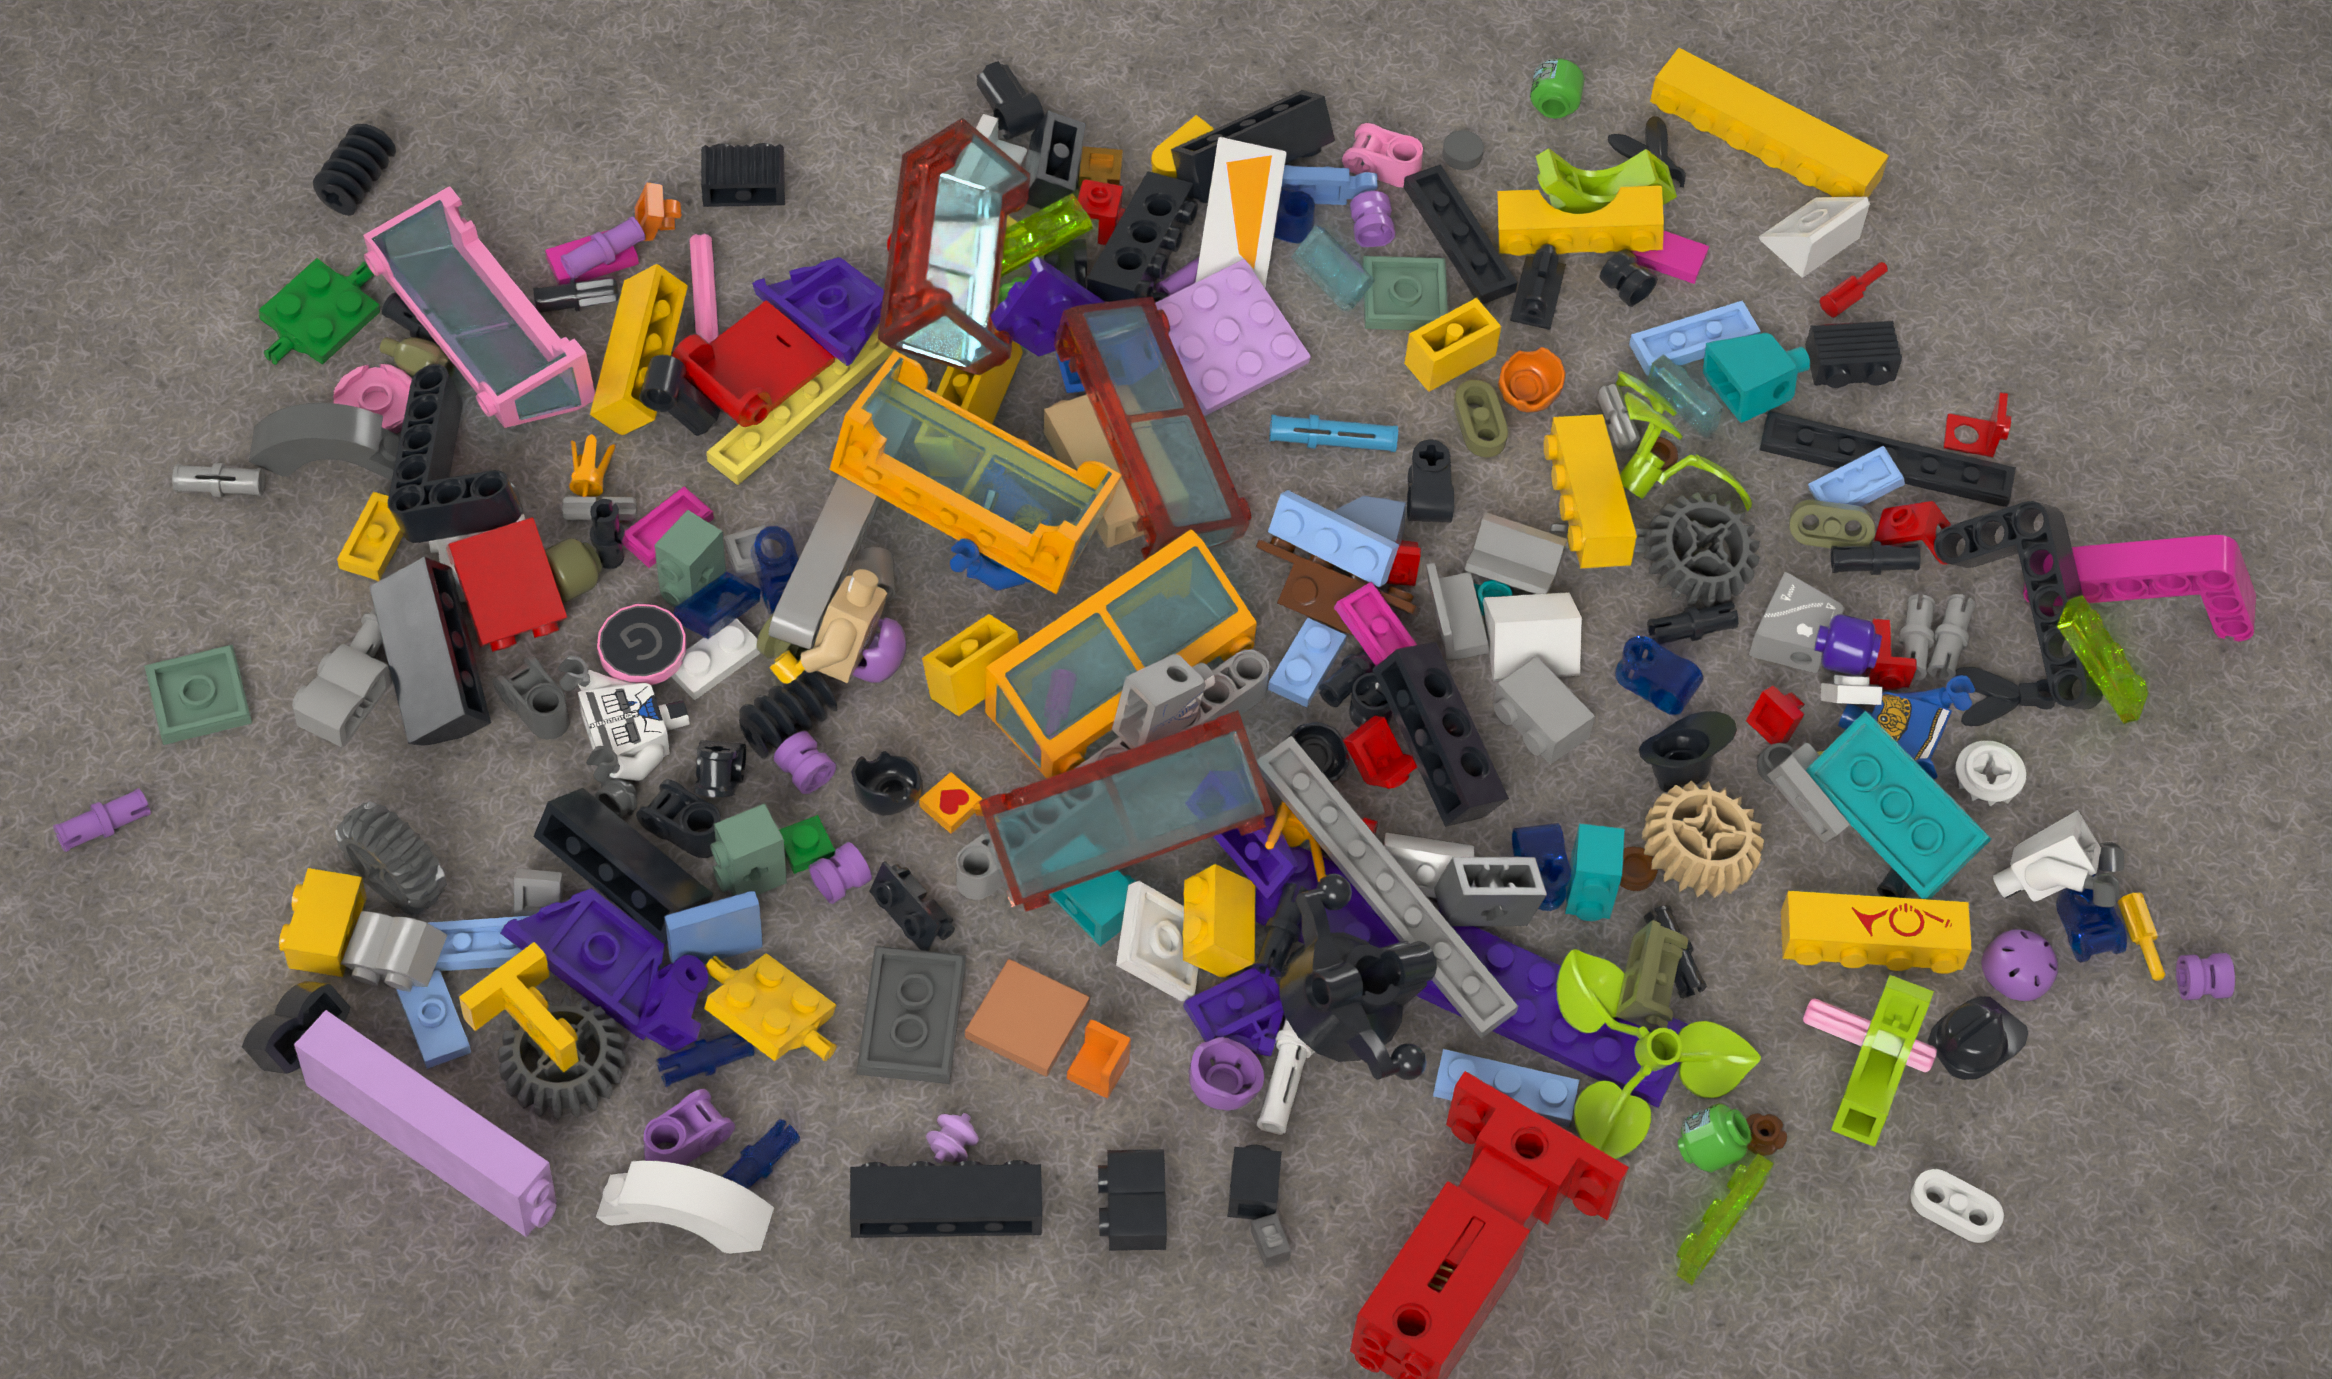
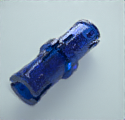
M736 1032L709 1042H706L704 1038L695 1041V1047L663 1058L659 1057L656 1059V1064L659 1072L675 1066L678 1067V1069L666 1072L661 1076L664 1086L669 1087L673 1083L705 1072L706 1076L715 1074L717 1067L746 1057H753V1045L748 1043L732 1048L734 1045L747 1041Z
M778 1119L775 1125L753 1146L746 1145L740 1151L741 1158L721 1177L749 1190L761 1177L767 1179L773 1173L772 1166L794 1145L800 1142L799 1134L790 1124L784 1129L787 1125L786 1121Z

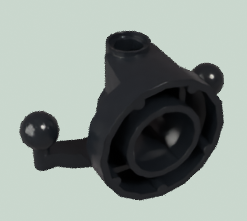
M1339 874L1326 875L1320 879L1316 889L1299 893L1296 897L1297 905L1302 914L1304 945L1290 955L1281 970L1279 995L1285 1018L1298 1038L1319 1055L1338 1062L1363 1060L1368 1064L1372 1076L1377 1080L1396 1075L1403 1080H1414L1420 1077L1426 1068V1056L1422 1049L1414 1044L1405 1043L1396 1047L1390 1057L1384 1045L1392 1041L1402 1023L1403 1006L1427 986V981L1432 980L1435 976L1437 962L1434 952L1429 945L1422 941L1413 943L1403 941L1378 948L1361 938L1345 932L1331 933L1325 908L1328 910L1342 909L1350 901L1352 891L1349 882Z

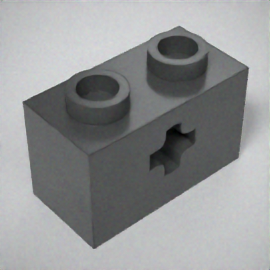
M1452 857L1434 887L1441 915L1450 926H1527L1547 895L1535 857Z

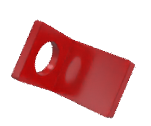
M1999 393L1989 421L1948 414L1944 449L1994 457L1999 441L2007 440L2011 427V416L2006 415L2008 394ZM1959 426H1970L1977 431L1978 440L1971 444L1962 443L1955 437L1954 430Z
M1934 501L1884 508L1874 541H1880L1881 545H1892L1922 540L1938 562L1947 565V563L1942 562L1937 557L1934 551L1937 525L1942 530L1950 526L1951 523Z
M1402 540L1386 583L1416 585L1421 557V548H1418V542Z

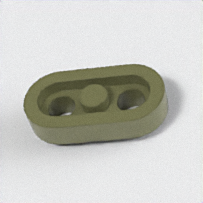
M1469 380L1462 383L1456 390L1453 407L1465 445L1470 452L1477 456L1494 457L1504 450L1508 437V427L1494 388L1484 381ZM1476 403L1481 407L1475 409L1471 408L1468 404ZM1480 437H1488L1491 441L1482 440Z
M1805 500L1795 505L1789 515L1791 534L1798 542L1804 545L1831 548V546H1868L1875 536V524L1872 515L1865 508L1856 505ZM1810 514L1818 517V521L1813 525H1806L1802 522L1803 518ZM1856 520L1861 525L1857 530L1849 531L1845 528L1846 523Z

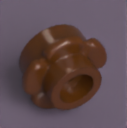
M1755 1113L1746 1118L1751 1132V1142L1747 1144V1148L1752 1153L1759 1156H1768L1785 1146L1787 1133L1783 1131V1123L1778 1117L1772 1114L1762 1116L1760 1113ZM1760 1131H1767L1768 1136H1762Z

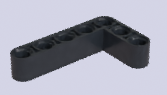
M431 364L423 367L416 372L411 380L388 497V508L406 540L412 543L490 531L517 522L523 513L522 504L507 475L502 471L490 470L450 477L463 401L447 369L440 364Z
M2026 501L1942 529L1936 536L1934 551L1937 557L1947 564L1974 568L2019 554L2048 685L2053 699L2059 705L2082 710L2092 709L2097 706L2104 695V684L2063 513L2057 507L2035 501ZM2042 513L2044 522L2040 530L2036 532L2034 521L2038 514ZM2000 526H2003L2004 536L2001 542L1997 544L1995 533ZM1964 538L1965 549L1958 556L1956 547L1958 542ZM2051 554L2053 565L2051 570L2045 574L2043 563L2046 557ZM2061 595L2063 606L2061 611L2055 615L2053 603ZM2070 637L2073 647L2070 654L2065 657L2062 646L2064 641ZM2080 679L2082 691L2079 697L2075 699L2072 694V687L2075 681Z

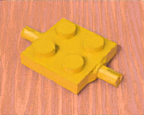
M765 953L748 967L736 971L717 956H713V959L711 958L707 962L705 967L708 974L723 985L708 995L704 1009L773 1061L778 1060L789 1050L804 1046L822 1058L823 1061H827L834 1054L837 1045L830 1042L818 1033L817 1030L833 1016L836 1004L773 957Z

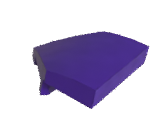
M1253 967L1185 1000L1183 1007L1205 1042L1224 1037L1245 1045L1254 1054L1272 1055L1276 1042L1275 1038L1279 1031L1284 1011L1279 995V986L1275 979L1269 976L1270 971L1268 967L1265 975Z

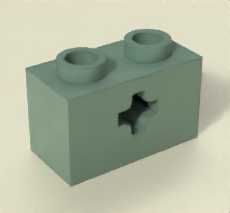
M689 510L655 544L660 593L664 600L673 607L679 608L683 606L688 610L710 594H713L727 579L723 532ZM702 605L694 607L692 612L695 613Z
M765 804L714 824L716 842L710 844L717 865L713 866V873L722 892L730 890L732 896L755 891V894L759 895L787 883L784 839Z

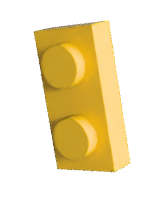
M373 491L337 558L339 569L380 581L403 537L399 526L388 508L389 496Z

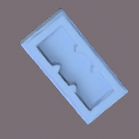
M1883 445L1809 483L1808 486L1815 500L1862 507L1905 485L1904 477Z
M440 969L433 971L428 987L412 986L410 992L396 989L427 1069L471 1053L469 1042Z

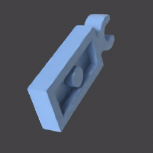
M1285 165L1279 203L1347 205V199L1353 200L1360 193L1377 190V174L1364 172L1356 176H1350L1349 168Z

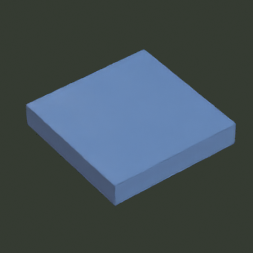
M749 891L665 916L671 964L683 955L695 956L703 964H707L711 958L713 959V956H717L721 960L763 947L760 907L755 891Z

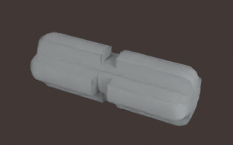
M1616 384L1602 386L1599 389L1597 399L1606 420L1611 421V424L1608 426L1617 448L1621 451L1636 448L1639 445L1640 435L1634 421L1630 420L1629 413L1626 412L1628 410L1620 387Z
M565 497L562 502L563 518L566 520H592L590 509L593 503L598 501L597 497ZM602 497V499L612 500V506L615 503L618 505L619 520L636 519L637 501L635 498Z

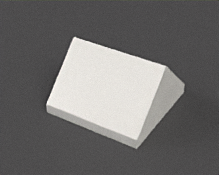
M1816 197L1760 235L1759 239L1803 278L1860 238L1870 203L1867 197Z
M1570 592L1485 597L1483 599L1493 681L1503 680L1535 657H1538L1557 677L1580 675L1582 617Z

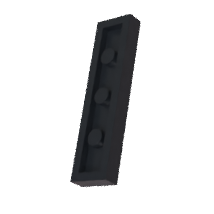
M1441 164L1406 176L1403 188L1474 298H1477L1483 305L1515 293L1518 282Z

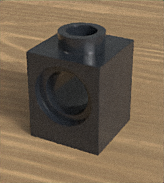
M1258 1144L1234 1147L1227 1217L1256 1220L1276 1213L1282 1151H1273L1266 1146Z

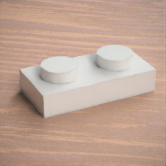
M735 618L711 637H704L688 648L682 659L683 663L671 677L696 700L760 654L756 647L757 638Z
M1834 675V684L1821 683V701L1881 705L1882 687L1870 686L1869 677Z

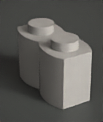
M341 644L333 653H327L322 658L317 670L318 676L308 686L303 685L297 691L292 703L298 727L342 748L348 744L364 722L366 716L372 711L391 684L389 666L345 644Z
M363 911L360 913L341 964L353 970L352 978L368 985L378 986L379 981L382 980L385 984L406 992H410L412 986L428 987L447 934L424 921Z

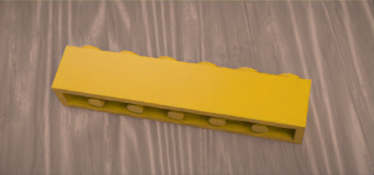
M1681 48L1676 50L1655 77L1650 102L1657 105L1661 111L1679 116L1690 122L1696 129L1709 132L1725 140L1732 148L1744 150L1760 158L1767 166L1779 168L1787 172L1806 186H1814L1832 197L1868 198L1883 177L1889 157L1886 153Z

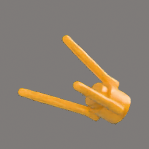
M1282 801L1277 809L1276 821L1269 833L1265 847L1268 850L1273 849L1281 832L1289 847H1297L1308 839L1319 882L1321 878L1326 876L1321 846Z

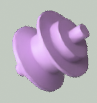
M963 1113L962 1116L941 1114L938 1116L937 1123L941 1128L940 1132L929 1131L926 1135L932 1151L936 1154L934 1157L936 1162L942 1163L943 1160L962 1162L967 1160L968 1155L963 1148L964 1145L974 1146L979 1141L973 1126L969 1123L971 1117L968 1114Z

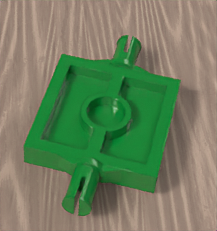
M316 258L259 309L260 320L275 330L279 336L276 342L264 350L263 353L266 359L272 360V363L277 365L293 349L309 355L323 365L380 313V304L360 289L369 279L375 276L370 268L367 267V263L362 262L349 276L338 274Z

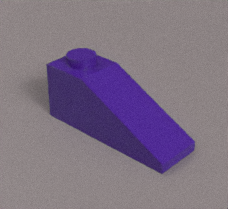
M1210 772L1185 803L1186 807L1267 899H1273L1299 867L1282 832L1274 848L1271 850L1266 849L1265 844L1276 819L1268 803L1241 772Z

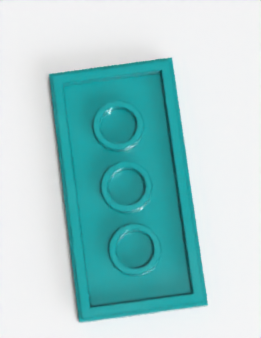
M1866 711L1805 770L1848 823L1922 899L1930 900L1992 840L1964 809Z

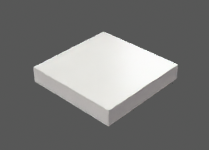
M1141 881L1128 885L1116 966L1180 1001H1185L1195 996L1199 967L1183 961L1184 906Z

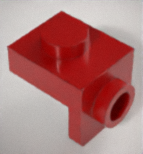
M1083 180L1075 214L1079 217L1099 220L1097 244L1106 245L1126 210L1122 208L1123 186Z
M1873 618L1872 623L1875 625L1876 634L1882 635L1874 669H1866V677H1869V684L1879 685L1886 690H1897L1902 687L1909 688L1917 669V660L1914 658L1892 657L1890 620Z
M1373 716L1343 739L1363 781L1368 785L1387 789L1396 788L1409 779V773L1417 768L1413 756L1403 754L1385 717Z

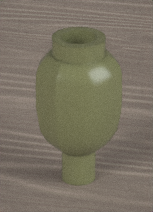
M385 337L380 344V352L394 357L396 365L412 377L418 370L431 364L444 366L450 377L454 374L456 366L437 343L416 337L405 338L400 342Z

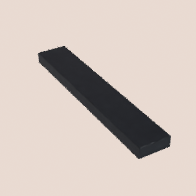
M1768 411L1760 451L1840 468L1884 445L1907 485L2002 507H2008L2010 503L2016 467Z

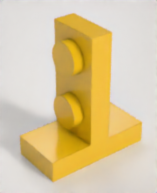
M533 942L459 996L464 1020L476 1031L503 1010H506L553 1062L565 1072L578 1062L575 1043L578 1041V1036L564 1018L556 1020L548 1011L547 1001L539 990L535 988L550 977L546 954Z

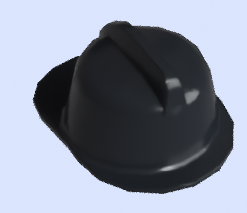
M1703 711L1690 714L1676 721L1659 734L1642 742L1639 747L1640 758L1652 765L1653 773L1663 792L1668 793L1675 785L1683 787L1690 781L1694 784H1699L1707 778L1711 770L1713 756L1734 739L1737 732L1735 720L1729 715L1717 711Z
M1979 996L1965 1002L1941 1018L1931 1029L1928 1044L1937 1049L1936 1056L1951 1076L1962 1080H1974L1989 1074L2017 1055L2026 1044L2028 1028L1992 997Z

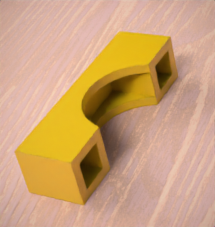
M1662 185L1620 187L1616 197L1607 206L1586 214H1572L1554 208L1547 203L1539 190L1497 191L1499 253L1516 256L1535 254V251L1544 244L1554 246L1557 254L1577 252L1606 253L1624 249L1639 252L1663 250Z

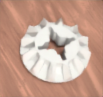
M1979 741L1965 747L1957 758L1954 774L1959 779V789H1966L1971 794L1972 801L1979 798L1988 801L1990 806L2000 801L2008 804L2014 796L2021 793L2026 781L2025 765L2019 755L2008 746L1995 741ZM1988 761L1990 762L1993 774L1999 775L1993 784H1989L1986 775L1979 774L1983 773Z

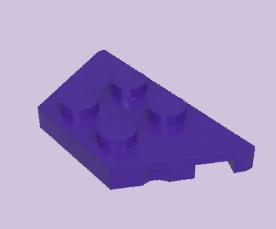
M1038 256L1029 264L1032 274L1025 284L1015 282L1009 290L1007 298L998 305L990 316L997 331L1038 357L1076 344L1098 333L1111 331L1124 325L1118 310Z
M841 257L820 262L816 266L789 271L791 277L789 280L768 286L765 278L752 283L755 294L762 301L767 300L846 366L853 363L891 307L888 293Z
M592 888L572 895L570 900L566 902L552 903L540 908L539 912L519 921L515 918L506 923L500 932L501 935L521 950L535 942L546 954L550 972L596 1007L601 1006L608 1016L644 1041L646 1037L636 1030L654 977L662 964L665 944Z

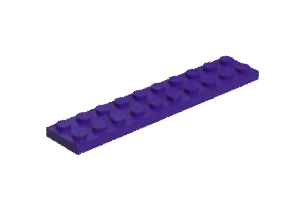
M1300 846L1289 847L1299 866L1286 882L1297 884L1292 902L1296 901L1301 886L1308 890L1316 889L1318 884L1312 853ZM1323 857L1325 874H1339L1349 882L1352 891L1350 901L1342 909L1328 910L1325 908L1330 932H1345L1361 938L1378 948L1399 943L1400 941L1338 866L1333 861ZM1256 887L1255 922L1265 926L1267 919L1274 916L1283 892L1282 888L1273 899H1267ZM1301 919V922L1299 924V928L1301 929V935L1298 942L1304 944ZM1451 926L1518 1006L1517 1013L1492 1030L1493 1032L1596 1080L1613 1082L1623 1090L1624 1086L1641 1068L1635 1057V1046L1639 1040L1637 1036L1610 1029L1606 1023L1597 1031L1589 1034L1576 1030L1563 1017L1557 1001L1556 990L1560 965L1475 926ZM1432 980L1427 981V986L1416 995L1462 1017ZM1618 1017L1613 1018L1615 1021L1623 1024L1641 1027ZM1672 1017V1021H1667V1028L1677 1034L1688 1025ZM1675 1062L1663 1069L1651 1071V1074L1646 1076L1633 1089L1630 1095L1639 1097L1646 1101V1103L1659 1108L1681 1062Z

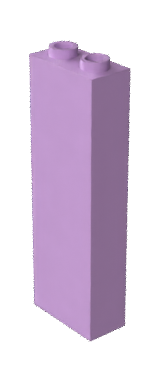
M327 1010L294 1044L306 1086L525 1237L529 1235L535 1226L542 1228L550 1221L555 1213V1203L557 1202L550 1164L534 1151Z

